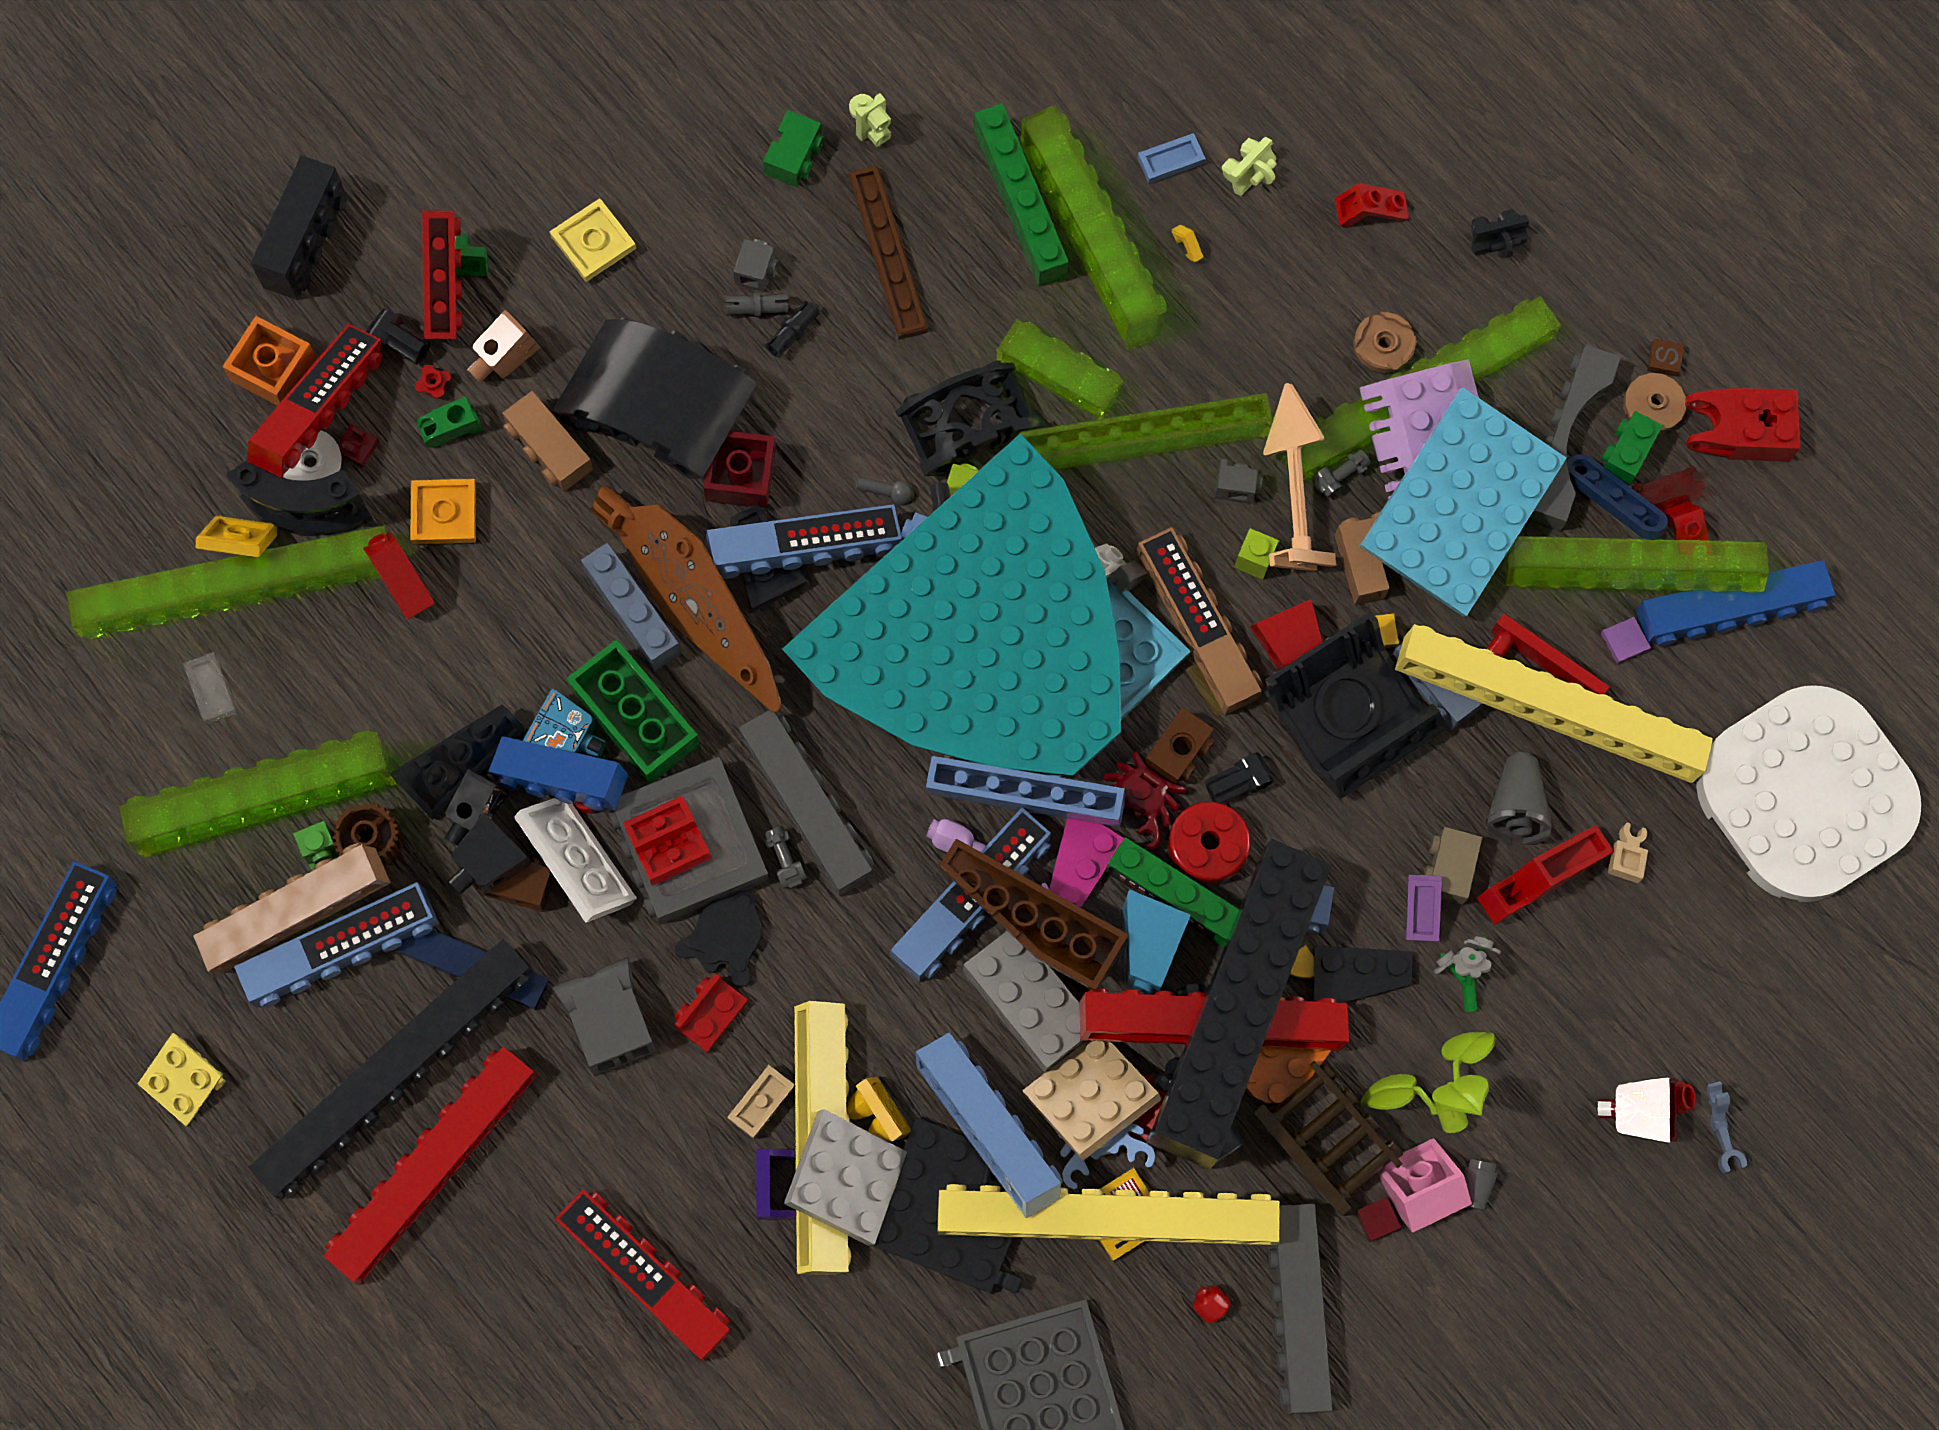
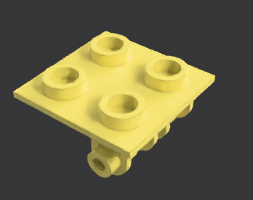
M172 1033L138 1082V1085L180 1122L188 1126L212 1090H219L226 1080L222 1078L223 1073L221 1071H217L210 1065L208 1060L202 1058L199 1052H195L186 1044L187 1042L184 1039H180L175 1033Z

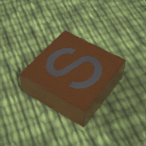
M1653 339L1647 371L1678 376L1681 370L1684 344Z

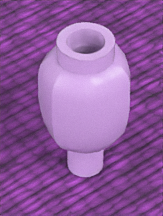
M945 818L940 821L933 819L926 834V837L932 839L935 847L948 852L955 839L980 852L986 846L974 840L973 834L968 828Z

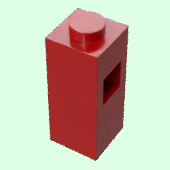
M390 532L386 535L379 534L373 537L368 542V546L364 547L363 550L406 619H410L435 604L392 533Z

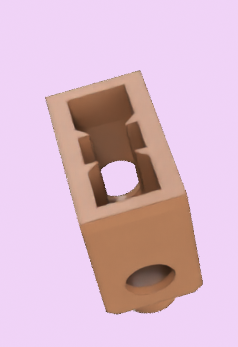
M504 310L473 344L472 348L480 357L467 370L480 383L493 370L503 379L541 347Z

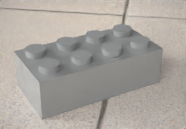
M1008 931L964 964L963 973L1044 1073L1086 1042V1040H1080L1079 1002L1050 966L1036 959Z

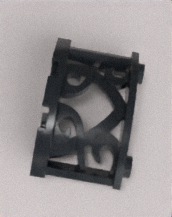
M1000 360L993 361L984 367L959 374L922 393H915L904 399V404L895 412L898 417H901L922 461V464L919 466L924 476H945L951 471L953 464L961 465L976 457L975 450L979 448H984L991 444L993 449L1006 446L1020 433L1028 441L1046 426L1041 415L1035 416L1014 373L1016 369L1014 362L1001 363ZM1001 382L1003 387L995 389L991 385ZM1004 388L1008 398L1000 400L999 398L1002 396ZM960 397L973 398L990 406L983 414L982 430L975 432L971 427L960 422L948 423L951 412ZM926 410H930L932 415L928 418H923V423L928 426L936 425V427L922 432L916 417ZM999 412V414L996 415V419L1000 420L1001 423L994 425L989 421V419L994 414ZM954 432H961L964 436L956 442L952 440ZM935 438L936 450L934 455L927 440Z
M246 460L226 474L231 483L243 493L239 498L253 514L265 523L274 524L278 528L287 530L288 533L301 536H316V534L334 533L335 535L353 530L373 519L360 496V492L343 470L320 479L300 481L280 478Z

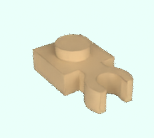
M1627 822L1619 831L1621 841L1618 840L1613 844L1612 849L1614 852L1611 854L1608 874L1639 883L1644 876L1648 850L1640 848V844L1647 837V829H1640L1637 837H1634L1630 833L1631 823Z

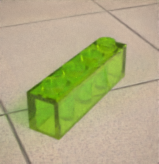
M1016 319L997 348V360H1000L1001 363L1014 362L1016 366L1015 371L1101 421L1104 420L1122 392L1124 380L1120 378L1117 372L1110 368L1103 369L1096 365L1091 357L1082 352L1077 354L1067 348V345L1059 338L1046 336L1031 322L1024 323Z

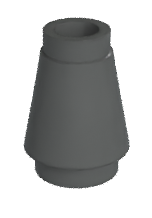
M1470 1159L1469 1167L1465 1166V1181L1472 1203L1468 1207L1485 1210V1205L1498 1175L1495 1172L1497 1164Z

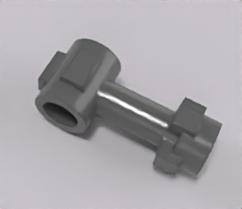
M1361 449L1357 452L1352 451L1346 456L1348 461L1333 472L1328 467L1321 469L1312 478L1315 481L1314 486L1321 495L1325 494L1327 498L1334 496L1343 487L1340 481L1355 471L1360 475L1367 471V467L1371 464L1367 454Z
M783 826L767 831L765 833L767 840L764 841L768 849H775L782 869L777 870L776 873L783 889L787 887L792 889L803 884L802 881L808 879L801 861L794 863L786 844L787 841L791 840L788 832L784 831Z

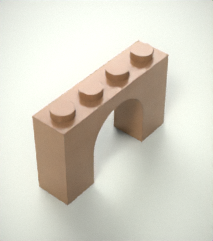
M1380 512L1373 514L1369 519L1360 520L1355 517L1344 520L1338 526L1335 533V539L1354 605L1385 599L1390 589L1382 562L1359 547Z

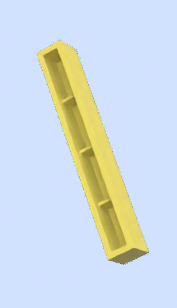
M808 1001L794 1006L796 1169L818 1111L825 1109L849 1122V1115L846 1112V1097L849 1092V1084L846 1080L848 1049L845 1046V1031L848 1026V1018L845 1014L844 1003ZM796 1210L797 1274L837 1275L849 1272L848 1266L851 1262V1251L848 1247V1235Z

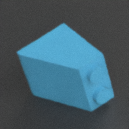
M1130 889L1122 908L1123 932L1128 934L1127 946L1124 950L1125 987L1131 990H1139L1142 994L1154 995V993L1159 992L1191 915Z

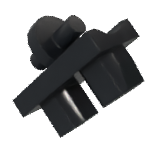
M1511 209L1503 211L1498 217V222L1489 223L1488 219L1484 216L1474 218L1471 227L1473 236L1471 249L1474 255L1500 251L1503 258L1511 257L1513 247L1527 242L1526 228L1529 225L1527 216H1518Z

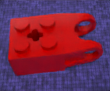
M1730 388L1696 392L1685 398V407L1687 409L1706 415L1713 425V430L1689 436L1687 447L1692 451L1728 457V460L1790 462L1800 450L1797 390Z

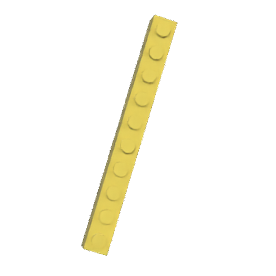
M1414 624L1404 636L1395 670L1690 783H1693L1706 770L1713 738L1703 735L1699 730L1685 728L1674 724L1668 718L1656 717L1645 713L1639 707L1624 705L1614 701L1608 695L1596 694L1585 690L1579 684L1564 682L1554 678L1548 672H1538L1530 669L1519 661L1504 659L1494 655L1488 649H1478L1470 646L1459 638L1444 636L1427 626Z
M950 1184L946 1186V1190H939L938 1235L1275 1246L1279 1243V1201L1271 1200V1195L1252 1194L1251 1200L1237 1199V1194L1218 1193L1217 1199L1203 1198L1204 1193L1184 1192L1183 1198L1170 1197V1192L1150 1191L1149 1196H1136V1191L1116 1190L1115 1195H1102V1190L1082 1189V1194H1068L1067 1188H1060V1199L1026 1219L1007 1192H1000L1001 1187L985 1185L980 1186V1191H967L966 1185Z

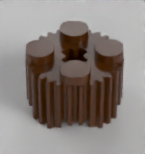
M363 803L360 807L356 804L354 809L349 807L347 811L342 810V815L338 814L339 820L334 821L336 829H333L335 835L332 836V839L335 841L333 845L339 856L343 855L342 851L346 847L361 843L362 845L376 848L385 870L387 865H393V860L397 861L396 855L401 854L399 848H403V833L395 818L384 806L380 807L378 803L375 805L370 803L367 806L366 803ZM372 834L373 838L369 842L365 843L362 840L364 835L371 836Z

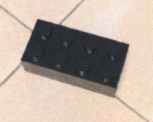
M302 155L300 156L250 262L264 289L298 300L301 291L307 289L310 282V271L314 264L317 265L323 252L322 245L326 237L329 238L332 235L335 227V217L338 211L341 212L347 202V194L334 166Z

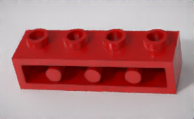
M422 210L424 339H456V331H462V312H456V299H462L461 280H455V268H461V249H455V236H461L460 217H454V210Z

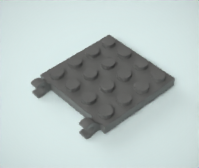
M1086 1299L957 1336L955 1338L958 1347L938 1352L935 1355L939 1368L962 1361L981 1430H1124Z

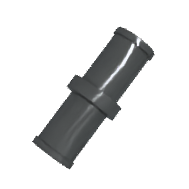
M753 292V295L725 296L726 316L754 314V317H760L761 313H788V294L760 295L759 292Z

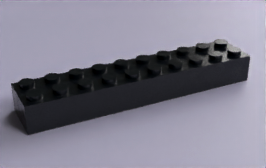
M1272 838L1262 851L1147 1143L1208 1170L1218 1161L1330 872L1331 864Z

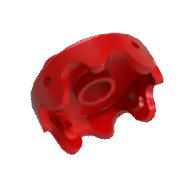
M1201 802L1183 810L1176 818L1169 834L1168 853L1179 872L1193 881L1216 885L1237 875L1242 869L1249 855L1251 845L1250 833L1242 817L1232 808L1216 802ZM1205 834H1213L1217 837L1219 846L1212 850L1206 849L1201 844V837Z

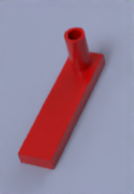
M1504 613L1491 631L1496 636L1486 649L1492 651L1494 655L1503 658L1509 649L1513 647L1559 680L1579 684L1585 690L1596 694H1605L1610 687Z

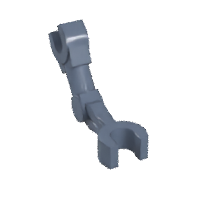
M1720 1081L1708 1084L1707 1094L1709 1103L1712 1106L1710 1126L1716 1132L1723 1150V1154L1718 1160L1719 1169L1723 1174L1731 1171L1728 1165L1729 1158H1734L1737 1161L1738 1168L1742 1169L1747 1166V1159L1742 1152L1733 1150L1727 1130L1728 1122L1725 1112L1728 1111L1730 1105L1728 1092L1722 1093V1083Z

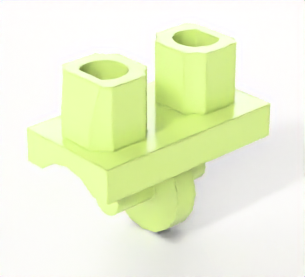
M880 93L875 96L874 100L865 94L854 96L849 103V111L851 116L856 119V135L861 141L869 138L876 147H879L891 138V132L888 129V126L891 124V118L886 113V100Z
M1264 137L1258 142L1248 138L1240 149L1241 156L1244 159L1238 162L1233 158H1229L1222 165L1223 175L1232 182L1234 193L1242 196L1252 184L1257 186L1261 181L1265 184H1271L1275 180V174L1272 169L1277 164L1275 162L1276 156L1271 150L1272 140Z

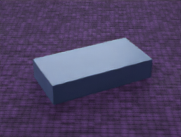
M1194 133L1139 152L1137 156L1148 184L1204 165L1206 160Z

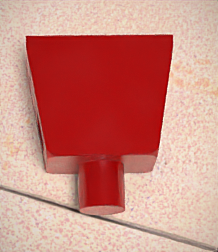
M1311 599L1250 626L1277 669L1285 667L1299 658L1300 655L1307 653L1322 643Z

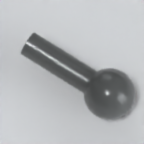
M858 477L856 480L855 489L889 496L897 505H907L914 499V488L907 481H897L894 484H888Z

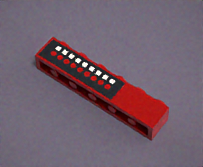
M347 324L248 440L247 462L280 478L283 477L289 468H295L303 451L306 448L310 449L314 445L318 433L323 428L327 429L330 426L338 409L346 407L355 389L359 390L363 386L368 373L371 370L375 371L379 367L383 356L380 353L381 339L351 324Z
M583 1189L555 1220L704 1362L731 1333V1330L726 1326L730 1320L717 1307L710 1311L702 1303L706 1297L692 1283L686 1288L677 1279L681 1273L668 1260L662 1265L653 1256L657 1250L644 1237L637 1241L629 1233L633 1227L621 1215L618 1214L613 1218L605 1210L609 1204L598 1193L593 1191L589 1195Z

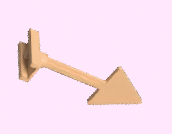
M1289 383L1284 385L1263 454L1272 456L1287 451L1294 538H1292V548L1270 553L1269 559L1271 567L1313 572L1317 571V565L1336 566L1335 553L1313 551L1311 549V537L1308 536L1301 448L1323 441L1324 435L1294 386Z

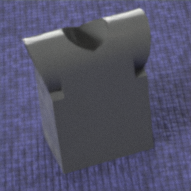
M629 957L603 966L591 977H575L551 987L571 1017L587 1063L594 1077L657 1052L634 994Z

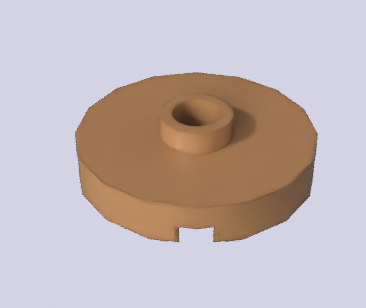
M1381 312L1378 315L1368 316L1361 322L1356 330L1353 344L1355 354L1363 365L1372 371L1390 373L1405 367L1413 357L1416 337L1408 321L1397 314ZM1379 342H1387L1389 347L1383 348L1379 345Z
M1648 373L1639 376L1629 385L1623 397V410L1629 419L1634 411H1637L1662 424L1663 426L1659 434H1662L1677 426L1686 411V396L1682 387L1674 379L1664 374ZM1656 398L1661 404L1655 405L1651 399Z

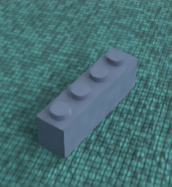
M608 543L581 559L584 572L654 672L681 654L679 643Z

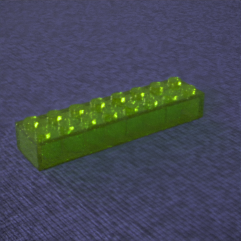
M1053 105L1022 118L1020 146L1128 351L1161 335L1167 305L1163 296L1160 293H1155L1152 287L1153 279L1149 270L1146 267L1142 268L1138 261L1139 253L1137 247L1132 241L1128 242L1124 234L1126 231L1120 216L1113 214L1110 208L1112 203L1106 190L1101 191L1097 184V173L1092 164L1087 165L1083 157L1084 149L1079 139L1074 140L1070 133L1071 126L1067 116L1064 113L1060 114L1056 105Z
M365 730L352 735L351 739L341 742L339 740L326 741L317 749L310 751L298 749L288 754L289 757L279 760L275 758L263 759L257 762L255 767L248 769L241 767L232 768L225 771L224 776L213 779L211 777H201L193 780L192 785L186 787H167L160 790V794L148 798L144 795L132 797L127 800V804L118 806L127 843L145 858L395 785L397 782L389 775L393 771L388 749L377 731Z

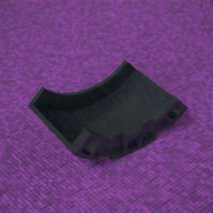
M620 317L619 319L605 320L551 413L575 430L599 433L604 428L610 431L613 438L637 448L639 443L656 451L654 454L655 458L675 469L686 478H703L757 383L748 377L749 372L743 367L735 364L733 366L714 354L687 341V338L677 331L671 330L668 333L658 328Z

